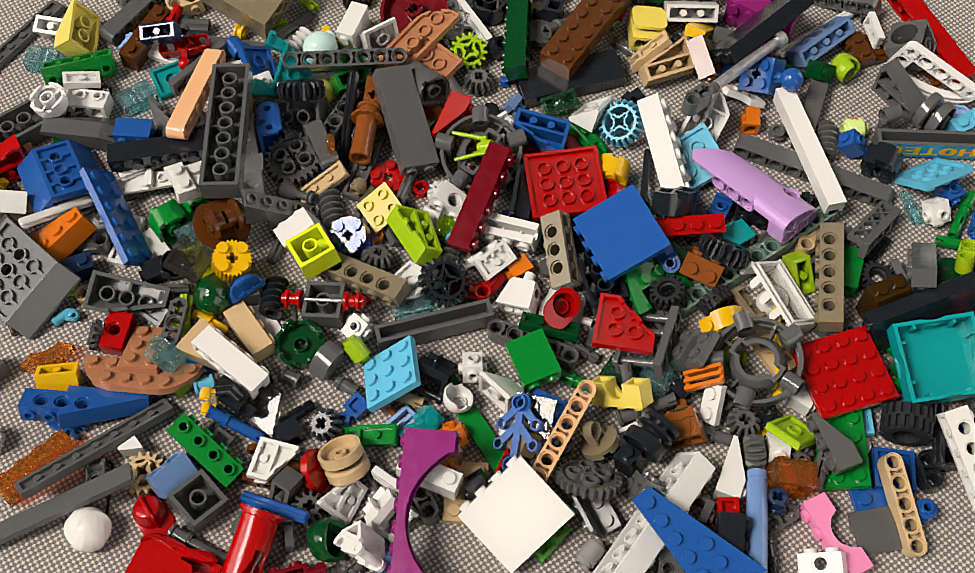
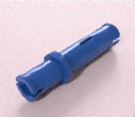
M213 405L209 407L205 417L220 423L221 427H227L256 443L259 442L261 436H266L265 432L233 417L232 413H226Z

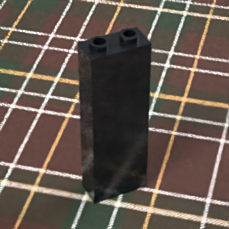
M773 0L710 49L713 60L717 64H737L815 3L814 0Z
M615 49L589 54L569 81L543 66L529 68L528 78L514 80L518 93L523 97L521 102L525 106L524 109H530L624 87L627 72L622 67L620 55H617Z
M973 271L938 284L937 288L922 290L863 313L864 322H862V326H866V332L870 334L878 352L891 348L886 330L892 324L921 319L934 320L947 315L974 311L975 315V273Z

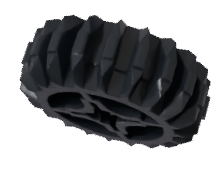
M320 79L283 80L277 83L276 94L278 99L284 101L322 99L325 96L324 81Z
M704 233L698 245V249L702 254L735 269H744L750 260L751 254L746 248L719 235Z
M442 256L438 258V261L432 258L431 263L426 262L425 268H421V274L418 276V280L421 282L417 285L423 288L420 294H426L424 301L431 299L430 305L433 306L436 302L438 308H441L443 304L445 308H449L450 304L453 307L456 306L457 302L461 303L463 297L468 295L466 290L470 289V285L466 284L470 281V278L465 277L468 271L461 270L464 267L463 264L456 265L457 259L450 262V256L445 261ZM439 269L438 277L430 280V273ZM441 280H445L447 285H443L444 283H441ZM458 285L457 293L449 296L450 287ZM433 289H437L440 292V294L435 292Z

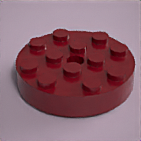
M382 0L380 18L384 22L395 17L400 34L411 21L422 13L430 10L431 12L441 11V9L450 10L447 0Z

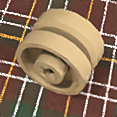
M354 434L343 435L330 440L323 445L317 455L329 483L333 486H345L358 481L366 475L371 466L359 437Z

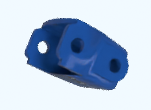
M269 101L263 102L256 107L257 132L264 157H266L265 152H270L268 146L274 147L272 141L279 142V136L282 139L285 138L279 105Z

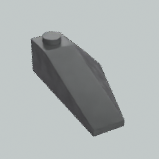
M93 270L82 308L102 313L166 308L171 288Z

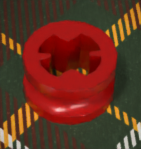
M423 180L414 182L412 185L413 195L418 199L427 197L428 183ZM419 187H423L421 192L418 191Z

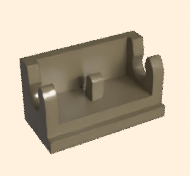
M745 284L730 290L735 296L734 300L730 302L731 306H741L743 310H749L751 317H766V312H761L747 294Z

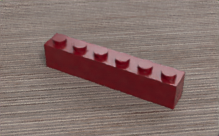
M489 142L447 240V245L457 250V252L472 256L473 251L477 250L480 234H483L486 228L485 222L493 212V203L499 198L501 184L505 183L507 170L514 162L511 148Z

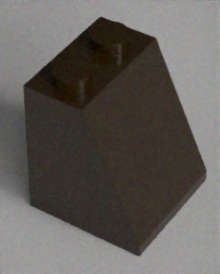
M902 273L868 285L855 309L864 322L863 313L912 295V288Z

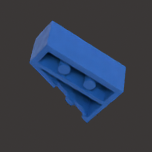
M518 107L513 127L515 130L523 129L529 144L542 152L565 148L571 121Z

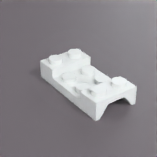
M201 161L186 166L179 162L163 167L165 180L169 179L179 204L202 197L199 188ZM246 163L243 183L250 181V170Z

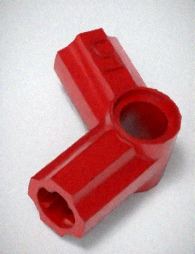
M500 271L489 280L485 281L484 279L482 283L477 285L466 283L470 285V289L466 290L468 295L463 297V300L475 302L489 298L491 302V298L506 282V277ZM454 285L452 295L457 293L458 285Z

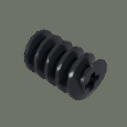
M274 275L265 279L266 284L263 286L259 313L265 318L278 320L283 316L282 312L284 311L281 295L288 289L289 281L285 277Z

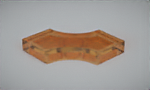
M57 342L54 346L43 352L30 353L19 368L22 372L35 374L37 366L65 363L76 348L74 344Z

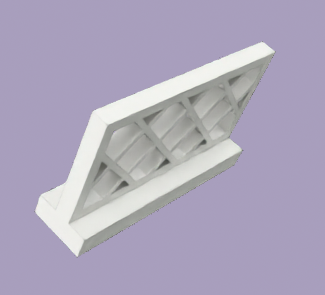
M449 0V7L454 5L455 12H459L464 21L463 24L456 23L453 26L461 28L460 34L452 33V27L441 39L444 40L447 48L450 50L453 47L449 43L450 37L456 38L458 36L461 38L464 29H471V36L473 37L475 34H478L477 39L483 38L482 44H486L488 47L494 40L493 36L465 0ZM471 47L466 51L465 57L471 52Z

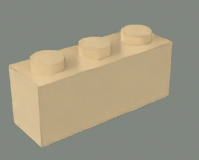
M241 301L222 312L226 322L247 353L258 362L276 352L274 338L270 333H265L266 327L261 319L256 320L254 317L256 313L251 305L247 306L244 301Z

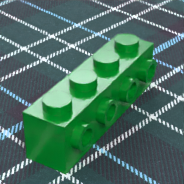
M112 48L42 62L40 68L46 85H49V82H54L63 86L62 72L99 71L100 77L106 78L118 74V66Z
M183 413L166 432L227 489H230L240 478L241 474L246 472L243 468L245 463L237 456L232 458L228 454L230 449L222 442L217 444L213 440L215 435L209 429L205 428L202 430L198 426L200 421L193 414L187 416Z

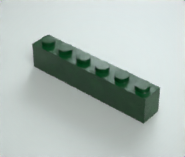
M508 0L506 4L507 15H505L506 27H504L506 39H503L505 51H502L504 63L501 64L502 73L506 74L507 80L510 81L529 77L532 4L531 0Z

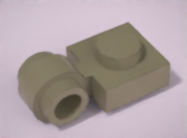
M361 177L354 179L350 184L351 193L357 196L361 195L358 200L359 202L375 190L371 185L367 187V182Z

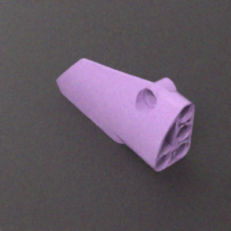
M713 148L693 149L692 160L712 174L714 186L745 210L750 212L756 210L768 219L767 233L781 245L787 243L816 217L818 210L803 200L798 190L785 187L735 153Z

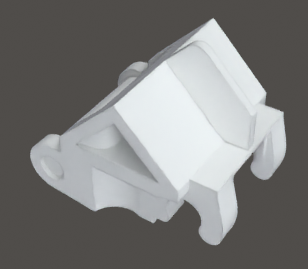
M383 486L380 487L373 497H368L369 502L362 510L366 513L364 516L366 523L372 522L373 530L393 543L394 534L389 530L391 525L389 520L395 514L394 500L398 496L390 488ZM412 505L410 508L409 523L414 517L417 518L419 515V512Z
M359 520L344 528L333 541V544L341 547L343 552L357 559L359 564L369 570L380 573L385 569L386 562L383 560L385 557V541L383 537L373 530L372 522L365 524Z

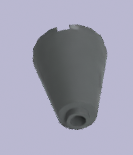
M416 60L409 62L407 65L410 64L421 103L426 107L439 104L443 95L447 96L450 82L444 75Z

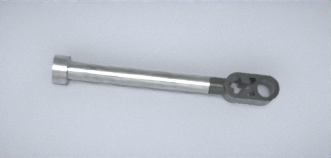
M779 30L767 42L713 82L700 83L685 95L681 110L683 114L695 116L710 104L713 94L774 49L780 50L787 45L788 37L786 33Z

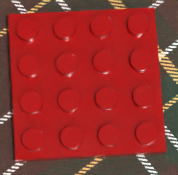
M597 145L523 154L533 222L541 221V216L556 210L569 213L570 217L579 216L607 199Z
M865 325L801 344L804 356L802 379L805 380V386L818 415L824 420L899 398V394L870 334L866 332ZM793 352L791 355L798 368V360L795 352Z

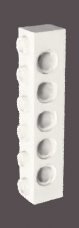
M968 405L936 414L975 512V423L973 412L968 408ZM959 424L964 428L963 434L959 431ZM968 444H969V445L971 446V448H972V453H971V454H969L968 451H967V445H968Z

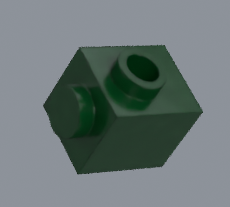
M809 59L804 77L831 83L836 66Z

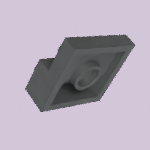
M698 329L684 331L677 341V346L671 351L669 364L678 372L703 367L721 335L715 330L701 333Z

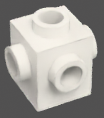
M937 196L921 201L924 223L930 224L933 227H940L944 223L951 221L949 199Z
M354 312L346 319V324L341 329V332L347 338L355 334L365 342V340L372 336L375 325L371 322L372 318L366 313Z
M462 352V363H458V373L463 375V383H479V372L481 370L487 372L486 362H482V352Z

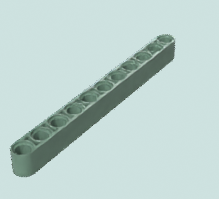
M818 206L816 208L818 210L816 217L800 231L801 233L798 232L784 245L769 237L749 250L751 254L749 262L775 261L795 248L800 237L807 236L820 228V222L832 223L838 210L829 211L828 214L824 215L821 206ZM725 265L716 287L723 283L730 290L753 274L741 275V269ZM699 282L686 290L687 300H685L684 305L680 304L685 308H679L681 319L699 310L697 307L699 300L709 290H712L709 286Z

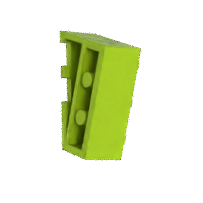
M396 204L386 221L415 264L424 266L426 262L431 263L432 258L437 260L442 253V249L429 212Z

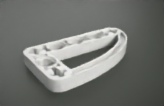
M916 41L906 43L887 61L888 63L897 57L904 69L914 62L954 91L931 86L909 75L922 94L928 97L934 92H938L944 97V102L968 103L975 100V83ZM899 57H904L907 61H903ZM923 58H927V59H929L931 62H930V63H929V62H926V61H924ZM938 69H943L946 73H942ZM952 79H956L960 83H955L952 81Z

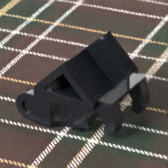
M430 352L428 357L424 355L418 359L420 381L425 382L426 379L435 382L438 384L440 393L438 394L421 385L410 392L415 391L441 405L444 389L454 377L457 365L445 359L443 354L437 355Z

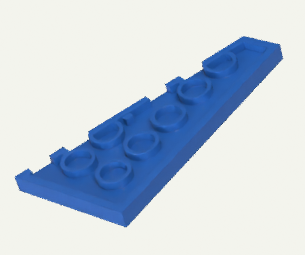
M651 487L632 499V502L685 573H764L767 570Z

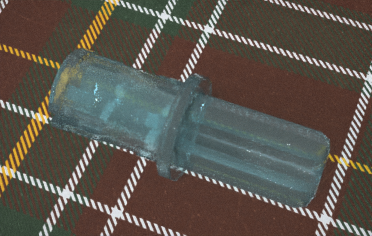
M907 189L901 191L899 196L905 207L903 209L904 212H907L913 226L921 224L924 219L919 212L918 203L914 202Z

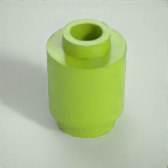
M353 334L343 341V349L355 364H363L370 358L369 354L371 351L360 337Z

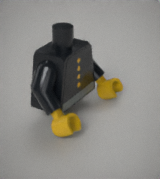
M224 374L213 388L203 387L200 390L199 400L209 401L212 398L213 402L202 403L200 411L202 416L206 415L211 405L232 413L236 418H239L242 413L249 418H253L258 411V408L251 404V395Z

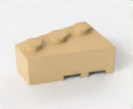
M686 34L643 64L638 73L644 88L693 73L695 67L686 43L688 41Z

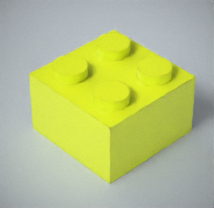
M319 222L285 241L307 281L341 262L335 247Z

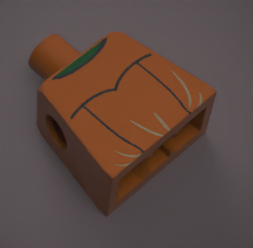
M678 399V405H675L676 409L665 413V418L679 432V437L676 440H672L673 444L669 448L675 450L707 442L708 438L699 412L694 406H688L686 399Z

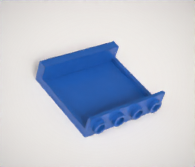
M634 184L573 218L576 224L573 227L578 237L583 236V246L587 252L591 250L594 255L591 257L596 267H601L603 271L600 272V275L604 282L609 281L612 287L615 286L613 283L615 279L662 252H665L666 255L674 252L669 240Z

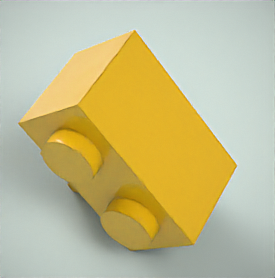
M79 361L37 366L34 374L37 389L67 391L69 385L82 386L83 384Z

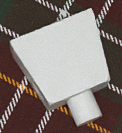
M526 271L523 279L517 277L510 278L496 300L502 312L522 316L523 311L536 314L541 290L535 282L536 275L534 273Z

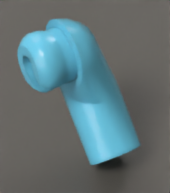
M64 308L50 321L58 327L64 321H77L80 318V312L77 309Z

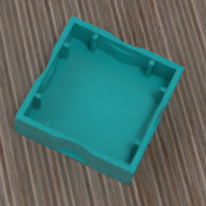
M974 311L947 315L934 320L921 319L895 323L886 330L904 401L931 405L975 398Z

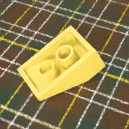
M71 0L57 30L54 48L67 57L97 51L101 17L77 0Z

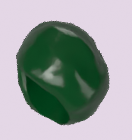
M211 275L201 279L194 289L193 297L199 311L206 315H223L222 312L232 307L233 303L230 300V296L227 294L223 282L217 276Z
M327 516L310 526L307 531V539L311 554L317 560L326 563H333L346 558L348 554L343 552L341 547L333 544V541L348 525L339 519Z

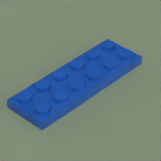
M83 167L79 173L123 265L140 266L139 263L152 259V252L137 225V221L133 217L123 192L115 180L114 174L110 171Z

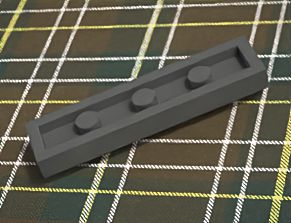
M221 40L210 48L224 50L226 57L229 55L226 44ZM202 55L168 81L171 92L175 96H178L185 89Z

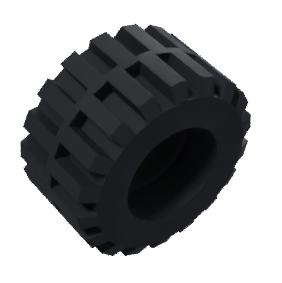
M908 401L885 404L881 409L880 436L891 443L902 446L927 445L933 440L935 413L927 406Z

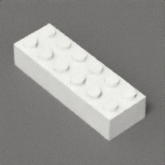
M658 93L638 100L639 111L660 186L665 188L680 186L693 188L689 184V181H691L690 173L684 166V164H687L686 158L679 149L682 147L679 137H676L675 134L677 127L674 120L672 121L670 117L672 115L670 105Z

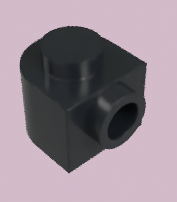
M502 35L494 38L487 48L489 56L493 59L503 58L502 51H505L503 46L504 37Z

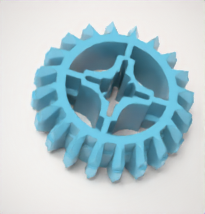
M625 99L622 102L616 100L615 105L609 103L610 108L605 109L606 113L602 114L603 120L599 121V124L602 125L598 128L602 132L601 137L605 138V142L610 143L612 147L622 148L624 146L628 148L629 142L635 145V139L641 140L639 134H645L641 130L644 128L638 104L634 105L633 101L628 102ZM627 111L626 113L624 112L622 115L617 116V114H619L620 112ZM618 120H620L621 122H624V125L626 126V128L623 127V126H621V125H620L621 123H620ZM624 132H628L624 136L617 137L618 135H621Z

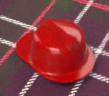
M564 287L557 290L549 298L543 309L544 319L549 326L555 329H562L572 321L581 307L578 293L572 288Z
M155 494L138 497L133 506L132 515L144 535L150 533L166 535L174 524V517L164 500Z

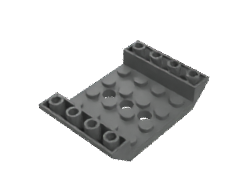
M5 213L0 219V319L31 340L82 279L69 267L57 261L19 227V223L10 214ZM24 251V257L19 260V253ZM11 266V272L6 275V269Z

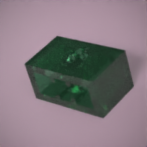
M572 88L540 98L538 105L542 114L558 117L576 111L580 103L575 89Z

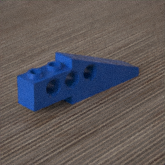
M69 385L67 391L25 388L18 403L21 420L56 422L59 424L60 429L135 415L151 406L152 401L149 394L115 392L96 387Z

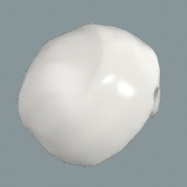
M81 507L75 510L64 524V535L73 549L88 553L100 550L107 542L112 530L111 520L108 515L95 507Z

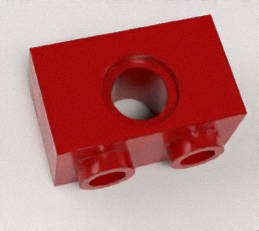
M109 312L108 317L104 320V329L102 334L99 335L98 346L104 354L122 356L138 323L133 313Z

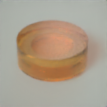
M326 134V152L332 153L335 151L334 135Z

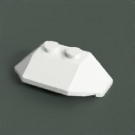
M722 89L713 94L711 102L707 107L695 116H687L676 137H681L700 124L705 123L715 142L717 141L730 117Z

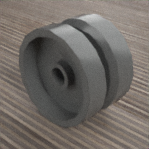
M934 92L919 107L912 117L910 124L917 129L924 127V130H942L954 116L958 107L950 101L944 103V97L938 92Z

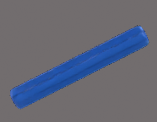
M245 491L241 496L244 504L301 523H307L308 519H310V514L306 510L249 491Z

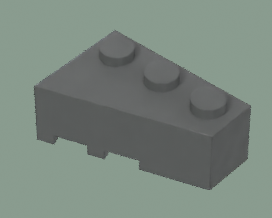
M897 57L880 68L871 88L889 106L900 105L903 110V119L908 124L926 100Z

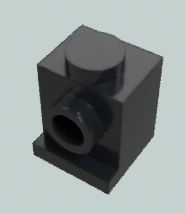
M683 375L681 380L676 379L669 385L670 388L666 395L674 392L676 400H689L697 394L698 390L686 392L684 390L686 385L683 380L685 376Z

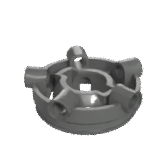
M478 105L472 108V115L458 120L449 128L446 134L438 132L435 139V148L440 149L444 172L450 179V183L468 193L479 166L477 165L473 171L466 167L468 159L458 161L457 171L452 175L448 167V158H453L457 139L462 142L457 149L456 158L466 155V151L475 145V141L472 138L453 135L452 131L466 133L473 129L475 132L472 133L473 135L488 136V140L493 139L494 143L506 146L501 135L504 133L507 136V142L513 155L517 154V162L515 166H509L506 181L501 184L500 191H505L513 186L517 165L522 164V145L527 144L522 128L515 130L503 118L488 114V107Z
M749 310L735 313L732 316L734 323L720 334L721 336L705 362V366L721 362L725 374V354L723 350L726 346L730 349L728 351L730 356L728 365L733 383L727 387L726 395L733 400L732 404L740 409L750 410L751 407L763 408L776 405L791 394L796 396L805 384V380L801 378L804 369V356L799 341L805 338L802 331L795 323L787 327L774 319L751 317ZM756 330L770 332L768 338L762 336H753L746 338L744 340L742 339L751 335H755ZM775 334L778 335L779 341L789 354L795 352L798 360L796 374L790 370L788 371V364L785 360L786 354L782 347L773 341ZM738 336V339L732 344L730 341ZM759 344L760 347L772 351L775 357L774 365L779 371L774 377L767 373L762 376L749 375L740 365V354L750 349V345ZM738 386L736 394H734L732 391ZM779 387V390L782 392L768 399L756 400L757 390L760 388H766L768 393Z

